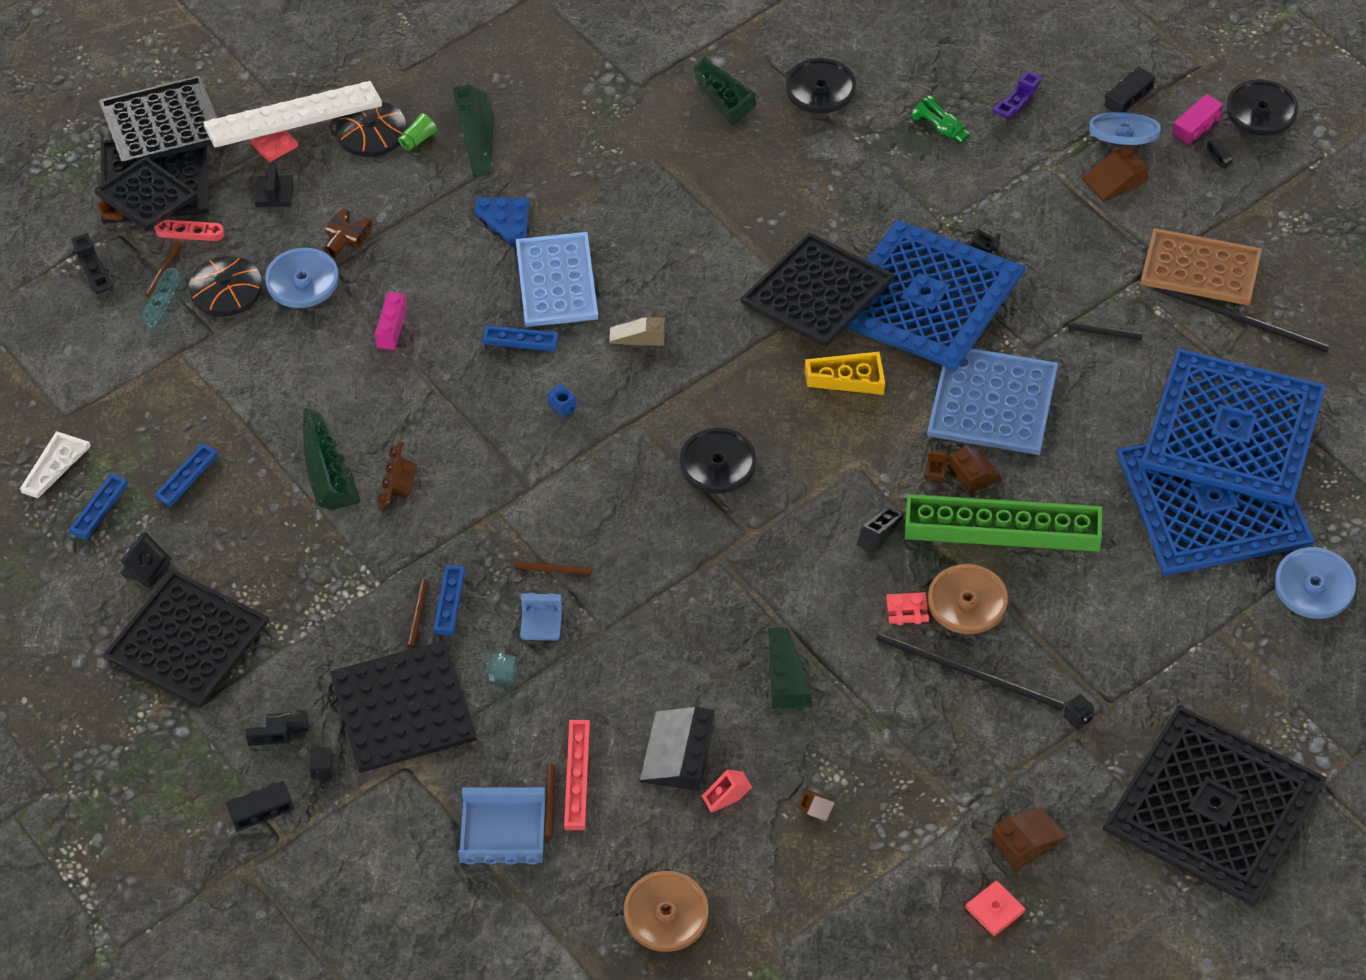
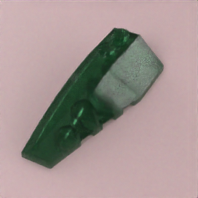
M470 84L453 87L454 103L473 177L489 175L491 173L495 123L489 95Z
M305 408L303 410L305 460L317 506L336 510L358 504L361 500L350 468L345 467L343 463L345 461L344 456L338 454L336 450L338 445L335 439L329 436L330 430L320 412Z

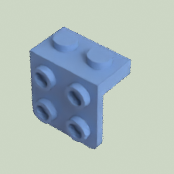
M522 594L521 639L559 640L562 618L561 594Z

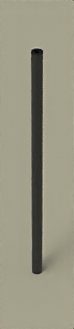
M1153 287L1154 291L1326 353L1329 350L1330 346L1193 296Z
M881 633L877 634L876 640L1063 710L1064 702Z

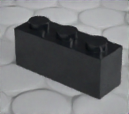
M1138 66L1134 71H1130L1127 77L1120 80L1114 88L1106 92L1104 106L1113 112H1127L1154 89L1155 76Z
M284 780L271 783L267 787L253 790L249 794L235 797L225 802L236 832L294 810L293 802Z

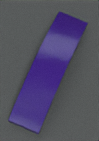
M1026 71L1018 80V86L1005 101L1001 100L995 106L993 112L1007 119L1014 117L1030 100L1038 88L1042 77Z

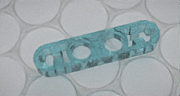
M166 269L158 281L142 312L143 323L146 326L152 327L159 323L180 282V275L177 269ZM163 288L169 289V291L165 293L160 292V290ZM155 302H162L160 306L153 305Z

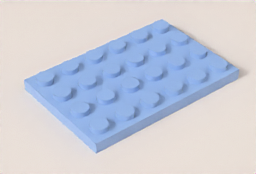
M587 232L516 239L525 327L598 320Z

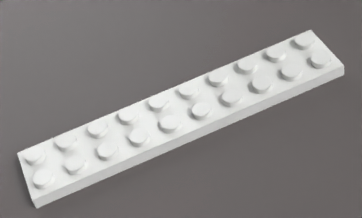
M371 81L211 119L204 122V128L215 148L381 107L382 100Z

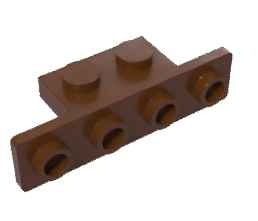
M400 441L396 446H392L389 452L391 458L385 468L387 475L381 484L383 491L378 497V510L382 511L389 504L392 492L408 498L411 493L417 464L400 457L404 442Z

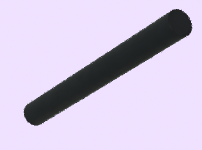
M1069 322L1068 329L1142 340L1143 333Z

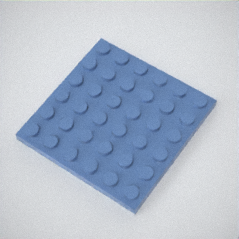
M971 349L957 370L942 366L927 436L1040 455L1058 363Z

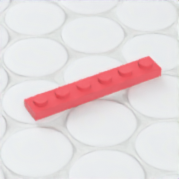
M569 720L565 830H585L590 720Z

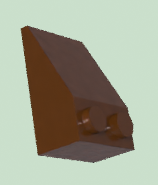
M1126 145L1112 152L1084 175L1083 181L1104 202L1147 182L1149 167L1130 145Z
M1039 807L1011 816L994 826L991 840L1018 870L1064 841L1067 836L1043 808Z

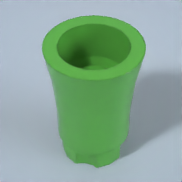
M420 113L409 128L402 133L398 142L406 151H410L426 138L436 133L437 127L427 115Z

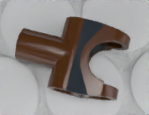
M341 209L327 224L325 233L331 236V239L324 246V252L330 257L335 258L347 244L357 248L360 247L371 231L372 221L365 218L355 224L348 223L350 211Z

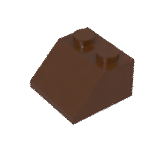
M964 447L949 455L948 469L969 495L1002 477L980 450Z

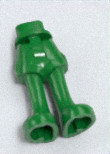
M932 95L926 96L923 103L920 101L913 109L911 118L914 121H919L923 117L927 118L937 127V132L952 138L953 141L958 140L960 143H963L970 136V133L965 130L966 127L961 124L957 117L953 114H947L936 103V98ZM931 110L934 111L937 115H939L942 119H940L938 116L932 113Z

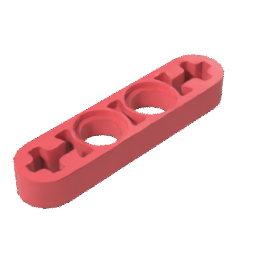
M163 220L155 226L157 236L162 238L219 241L224 237L223 226L218 223ZM178 228H185L182 232L176 231ZM196 229H202V230H203V231L200 232V233H194V231H195Z

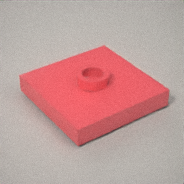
M997 880L965 906L993 936H996L1025 913V908Z

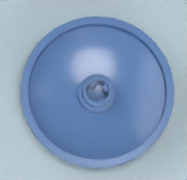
M1127 112L1100 114L1093 117L1089 122V132L1094 137L1106 142L1122 145H1139L1153 142L1159 138L1161 130L1160 124L1154 119Z
M296 248L280 254L270 263L265 275V282L270 296L278 303L292 308L311 307L325 301L333 294L339 281L335 261L325 252L314 248Z
M1307 547L1291 552L1281 561L1275 576V588L1281 601L1293 612L1308 618L1324 619L1341 613L1349 606L1355 593L1356 579L1350 565L1338 554L1323 548Z

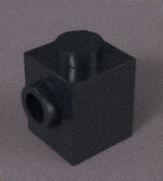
M1080 693L1065 704L1064 718L1079 730L1093 719L1094 705Z

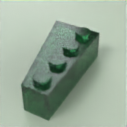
M706 57L693 67L695 81L732 127L757 105L754 91Z
M788 627L768 628L771 708L812 707V693Z

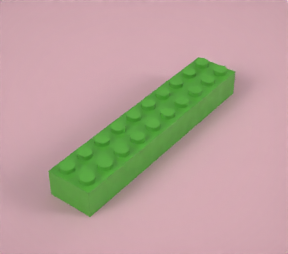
M907 494L905 539L1100 552L1102 506Z

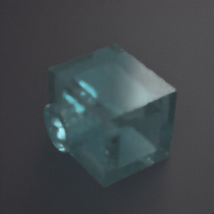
M492 653L491 660L486 663V673L489 674V681L513 684L517 669L516 657Z

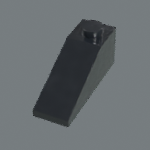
M888 506L862 525L856 545L866 552H876L885 543L904 514Z

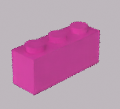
M1206 94L1174 122L1172 135L1190 145L1194 140H1198L1204 131H1208L1215 121L1221 119L1223 104Z
M387 292L375 332L377 348L396 349L407 311L405 294Z

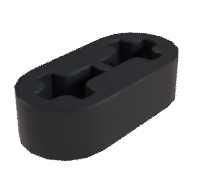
M1218 138L1207 141L1208 152L1220 167L1223 168L1232 164L1231 154Z

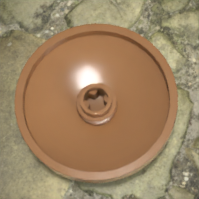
M960 564L949 567L934 578L929 588L928 605L931 614L942 626L957 633L977 634L985 632L1001 621L1007 609L1008 595L1004 583L995 573L982 566Z
M659 871L644 876L629 890L624 903V919L628 931L641 945L655 951L671 952L691 945L701 936L708 921V901L702 888L690 877L674 871Z

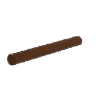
M175 241L145 294L147 298L151 299L182 246L181 242Z
M514 562V569L592 575V568Z
M422 579L419 586L407 647L411 649L415 648L428 586V580Z
M554 764L547 765L545 839H552Z

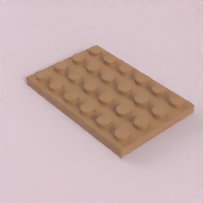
M1154 228L1140 285L1250 306L1262 248Z

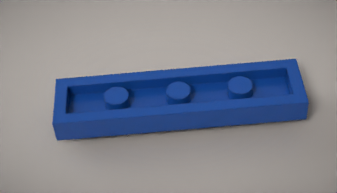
M486 325L482 342L487 345L556 351L558 332Z
M202 443L154 494L155 499L171 507L218 457V452Z
M110 474L70 527V534L87 541L127 487V480Z
M445 565L433 629L434 634L454 636L465 576V566Z

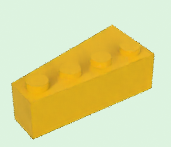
M880 352L805 359L807 387L884 395L885 379Z

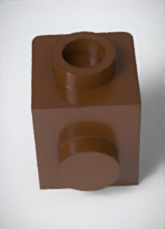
M103 199L97 203L103 219L118 221L124 217L121 212Z
M928 451L925 480L944 482L947 465L946 452Z

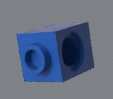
M562 383L547 393L548 405L562 418L567 414H571L577 408L576 396Z

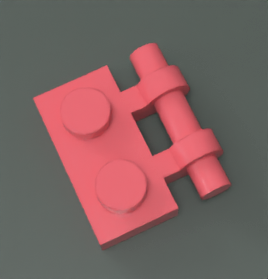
M926 592L886 594L888 615H896L889 616V624L903 625V623H915L916 625L921 624V622H929L928 614L921 615V613H927L928 610Z

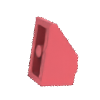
M726 770L702 795V798L709 810L715 812L739 801L752 786L742 771Z

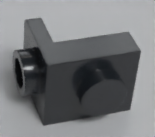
M977 229L974 232L970 245L991 253L999 248L1001 234L997 233L992 237Z

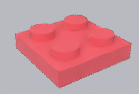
M287 130L249 139L251 145L269 163L298 147V142Z

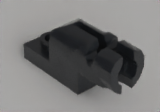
M298 710L294 716H292L291 711L267 714L266 727L246 729L248 746L289 743V733L295 734L309 731L307 710Z

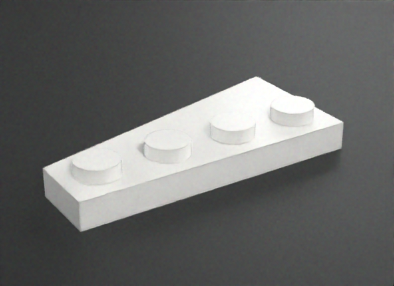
M56 431L20 488L21 493L39 498L91 447L90 442Z

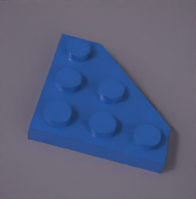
M476 197L475 216L483 219L494 232L501 234L506 242L516 243V239L527 238L530 199Z

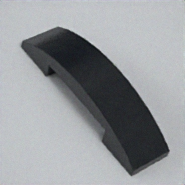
M85 233L71 238L75 252L94 292L99 294L112 289L113 285L98 258L89 234Z

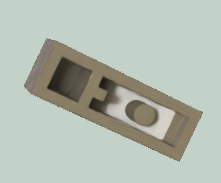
M645 317L610 327L609 344L664 346L665 318Z

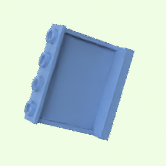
M545 787L462 788V826L460 850H458L460 863H543Z

